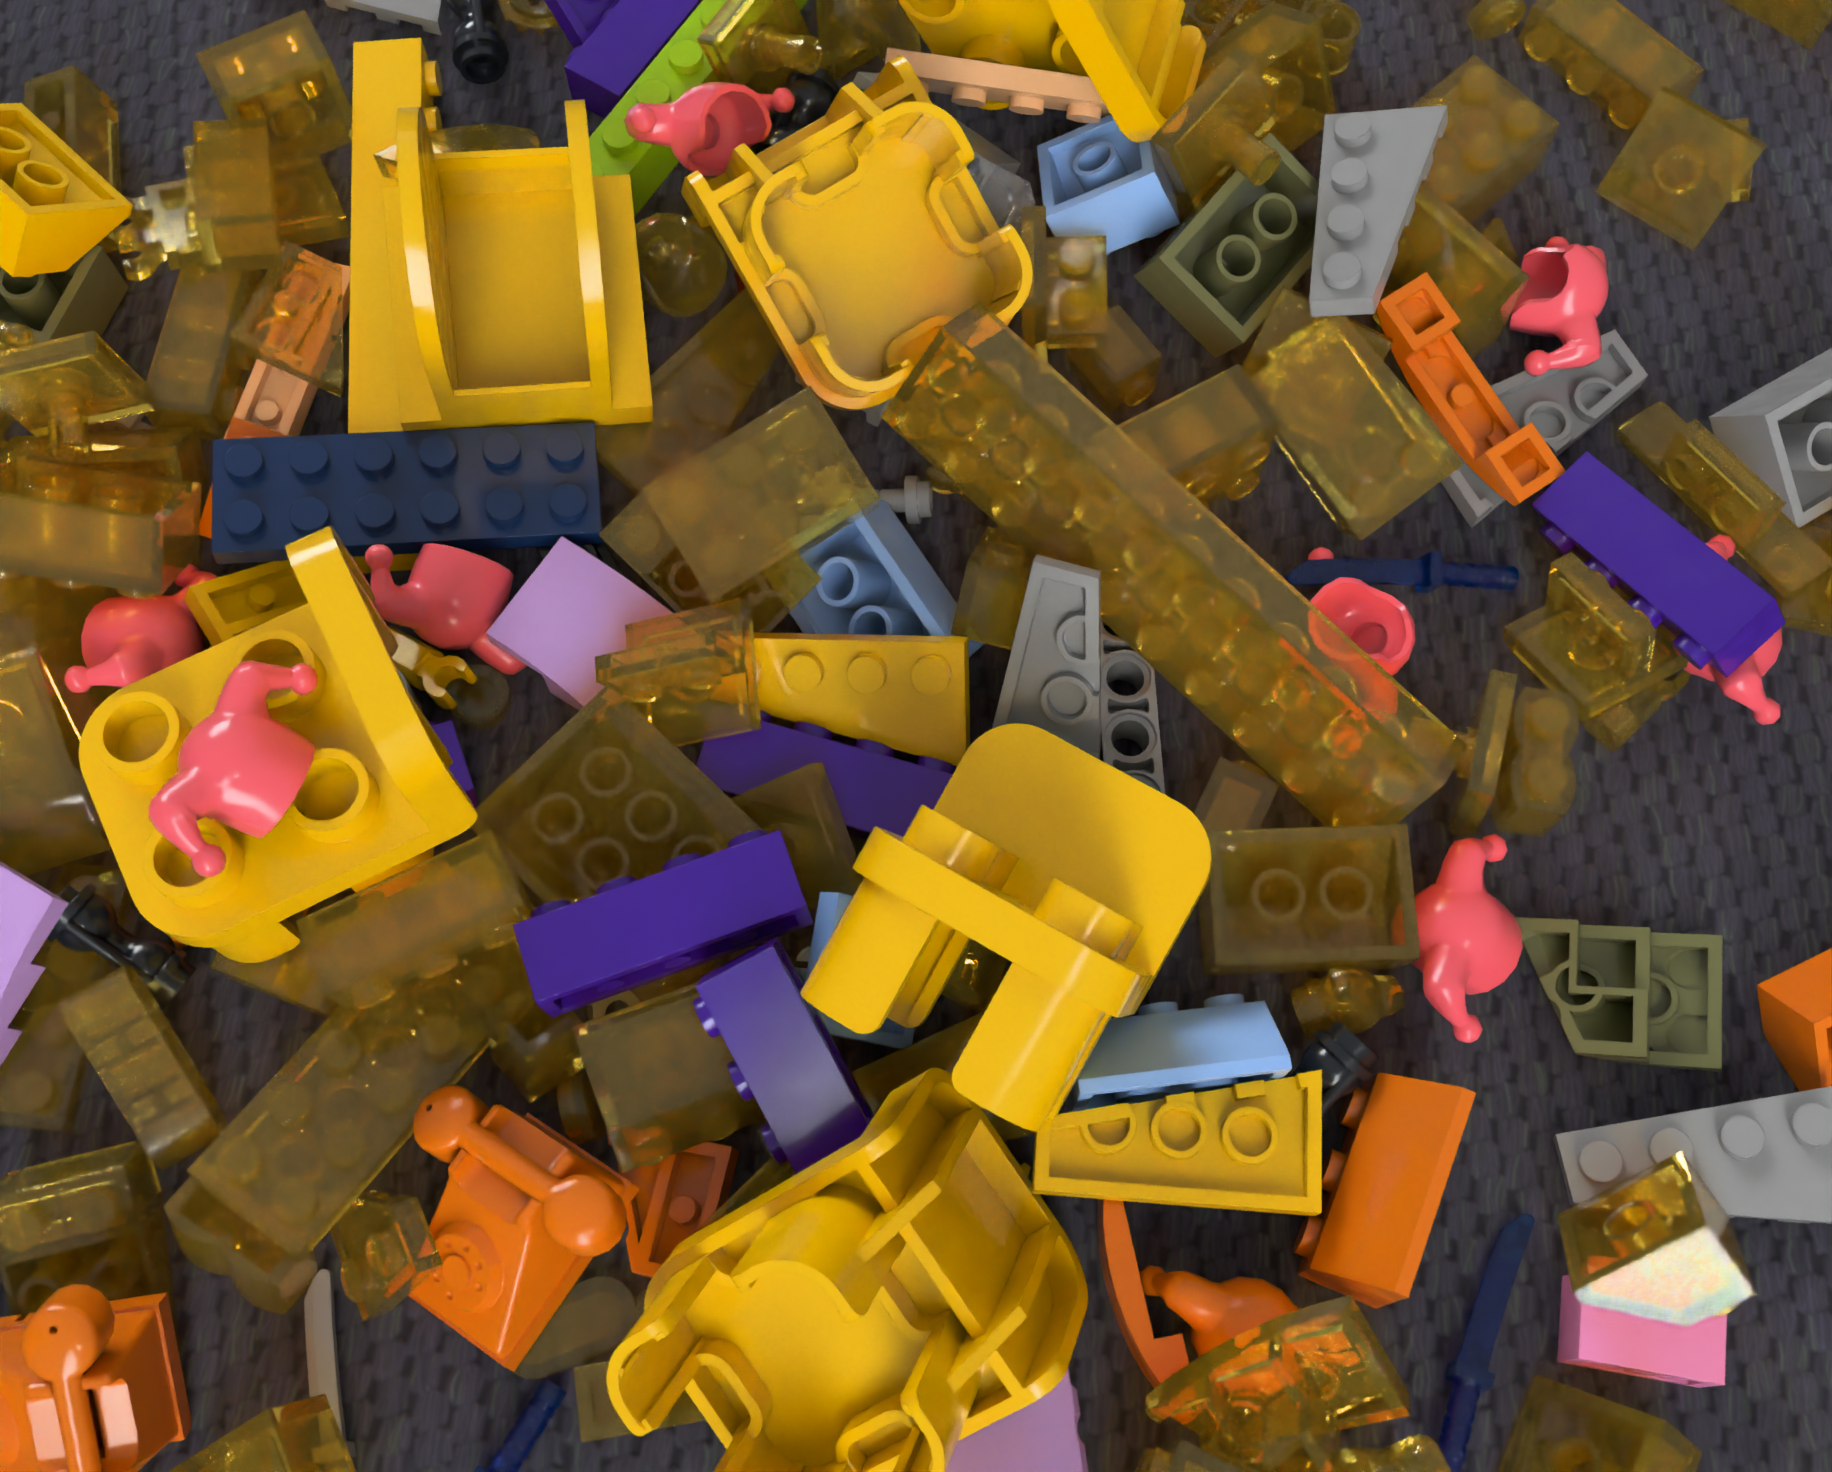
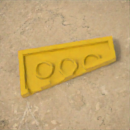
M716 632L710 637L713 700L731 705L741 704L767 712L771 716L793 722L811 723L828 729L833 733L855 739L875 741L895 750L917 756L936 758L954 766H958L970 746L968 637Z
M1322 1070L1299 1073L1293 1077L1264 1081L1263 1079L1235 1084L1233 1087L1199 1093L1192 1091L1165 1096L1164 1099L1134 1104L1122 1103L1057 1114L1053 1122L1047 1119L1043 1127L1038 1132H1035L1032 1194L1317 1216L1322 1213Z

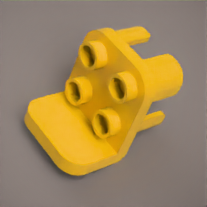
M898 0L932 54L1088 76L1121 132L1133 142L1139 143L1177 134L1186 123L1206 50V41L1196 26H1181L1180 22L1186 5L1184 0ZM986 100V105L978 108L1000 110L1009 107V103Z
M898 55L888 61L874 83L862 92L853 82L841 87L825 116L755 155L745 143L733 149L723 174L706 181L703 175L696 170L684 178L681 190L682 196L700 227L704 228L711 225L798 380L815 399L836 409L853 411L879 405L992 340L1009 325L1014 315L1025 303L1031 289L1032 264L1023 241L1011 224H1007L1001 229L998 227L966 167L975 157L965 133L959 123L947 111L932 104L914 69L902 55Z
M331 525L285 545L293 571L308 601L307 604L119 689L96 708L86 723L80 740L79 764L83 778L131 898L138 911L148 922L171 938L194 947L213 948L223 956L242 963L264 962L295 948L300 943V938L294 925L286 918L350 887L369 906L373 907L386 904L408 893L421 882L428 872L433 860L434 847L466 831L475 823L478 817L470 798L449 770L453 761L447 748L406 690L392 661V656L397 650L398 644L391 630L374 606L375 596L368 581ZM243 661H258L292 668L300 663L308 664L314 668L318 675L317 686L308 695H298L290 688L272 691L267 698L269 712L274 719L289 726L314 744L313 761L301 788L283 817L261 839L238 831L215 819L205 817L198 820L197 825L202 838L206 843L221 848L226 854L227 860L225 868L218 875L213 877L201 876L193 869L191 857L160 834L149 820L151 799L177 773V758L185 737L200 721L212 714L223 686L235 667Z
M1019 723L995 727L979 736L966 750L934 809L932 810L921 804L904 837L877 826L873 828L852 866L864 878L801 989L800 995L825 1015L859 1034L877 1031L883 1025L886 1018L903 1027L915 1028L926 1021L971 939L1012 962L1010 968L953 1069L952 1083L959 1094L984 1109L1022 1128L1038 1132L1047 1119L1052 1122L1055 1120L1111 1016L1120 1018L1135 1014L1209 880L1212 867V852L1208 836L1199 819L1186 806L1050 732L1033 725Z
M934 1067L891 1091L861 1137L689 1236L675 1247L653 1275L648 1285L644 1300V1313L611 1356L606 1377L608 1394L614 1409L629 1431L636 1436H644L662 1424L685 1389L726 1448L724 1455L713 1472H945L957 1441L1039 1400L1062 1380L1067 1372L1087 1310V1283L1077 1253L1067 1234L1040 1194H1032L1031 1181L980 1106L955 1090L952 1083V1074L944 1069Z

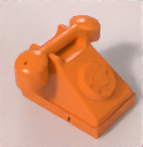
M459 1085L442 1086L431 1092L421 1101L414 1115L412 1129L415 1141L423 1150L438 1160L450 1164L448 1167L449 1177L408 1278L400 1290L503 1367L515 1372L592 1258L610 1251L621 1240L627 1222L626 1208L640 1189L531 1114L527 1113L523 1116L502 1105H493L489 1109L480 1098L467 1088Z
M71 1284L58 1289L36 1312L29 1313L24 1319L22 1314L0 1317V1472H138L169 1442L185 1440L192 1429L191 1414L168 1292L108 1301L101 1291L89 1285Z

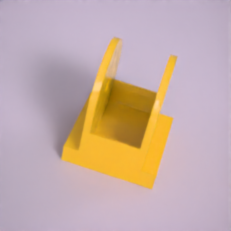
M585 99L564 100L568 147L434 153L422 108H398L396 118V152L399 186L382 187L400 424L403 431L595 422V426L653 422V403L630 174L592 175Z

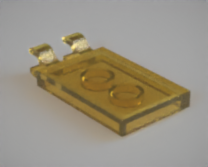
M320 156L144 186L146 196L137 198L125 197L133 205L131 214L127 218L132 220V222L127 226H119L113 230L120 253L142 252L136 258L122 260L127 279L133 281L144 280L150 277L164 261H168L170 270L350 237L345 213Z

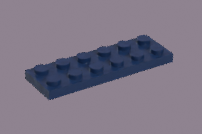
M595 422L213 440L212 555L217 564L287 561L289 558L285 545L329 525L334 528L352 557L365 556L367 549L376 544L389 547L392 554L397 555L419 553L423 544L426 543L448 545L466 551L554 546L561 536L576 545L603 543Z

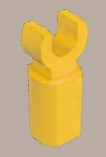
M388 626L398 644V648L392 656L396 669L402 672L410 685L421 691H426L437 705L444 709L453 710L457 703L445 688L452 680L459 678L474 684L478 678L471 668L460 657L444 656L438 650L395 626Z

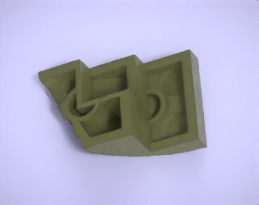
M1515 917L1522 930V944L1576 1055L1625 1063L1722 1072L1723 935L1651 932L1650 927L1580 925L1578 919Z

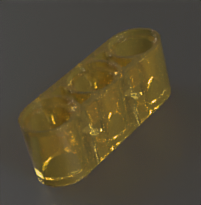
M124 965L61 1000V1011L72 1034L143 1148L160 1169H168L229 1134L228 1123L216 1098L148 987L134 968L130 965Z

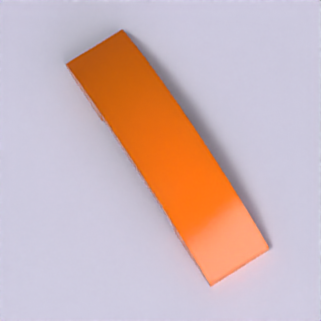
M1427 272L1379 301L1376 311L1380 324L1408 384L1444 438L1489 487L1515 507L1565 472V469L1532 422L1521 429L1454 335L1452 330L1461 320Z
M1098 1199L1097 1232L1103 1278L1111 1307L1129 1350L1146 1378L1176 1413L1199 1409L1183 1334L1154 1339L1124 1202Z

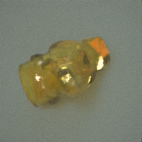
M1352 966L1331 968L1325 977L1321 979L1309 977L1305 979L1304 985L1292 988L1290 991L1296 1016L1309 1040L1316 1038L1314 1034L1320 1027L1326 1032L1337 1020L1352 1033H1362L1374 1026L1380 1018L1391 1016L1405 1007L1404 991L1394 976H1374L1362 968Z

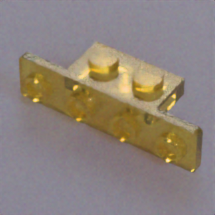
M1658 401L1620 424L1616 437L1717 534L1730 536L1736 544L1735 551L1783 597H1792L1830 571L1832 559L1781 512L1786 502L1697 419L1686 423L1666 403Z

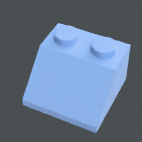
M1110 114L1101 118L1099 123L1086 124L1037 146L1044 218L1072 268L1090 260L1103 258L1112 251L1142 239L1155 237L1163 231L1180 224L1174 186L1158 139L1139 143L1129 140L1121 132Z

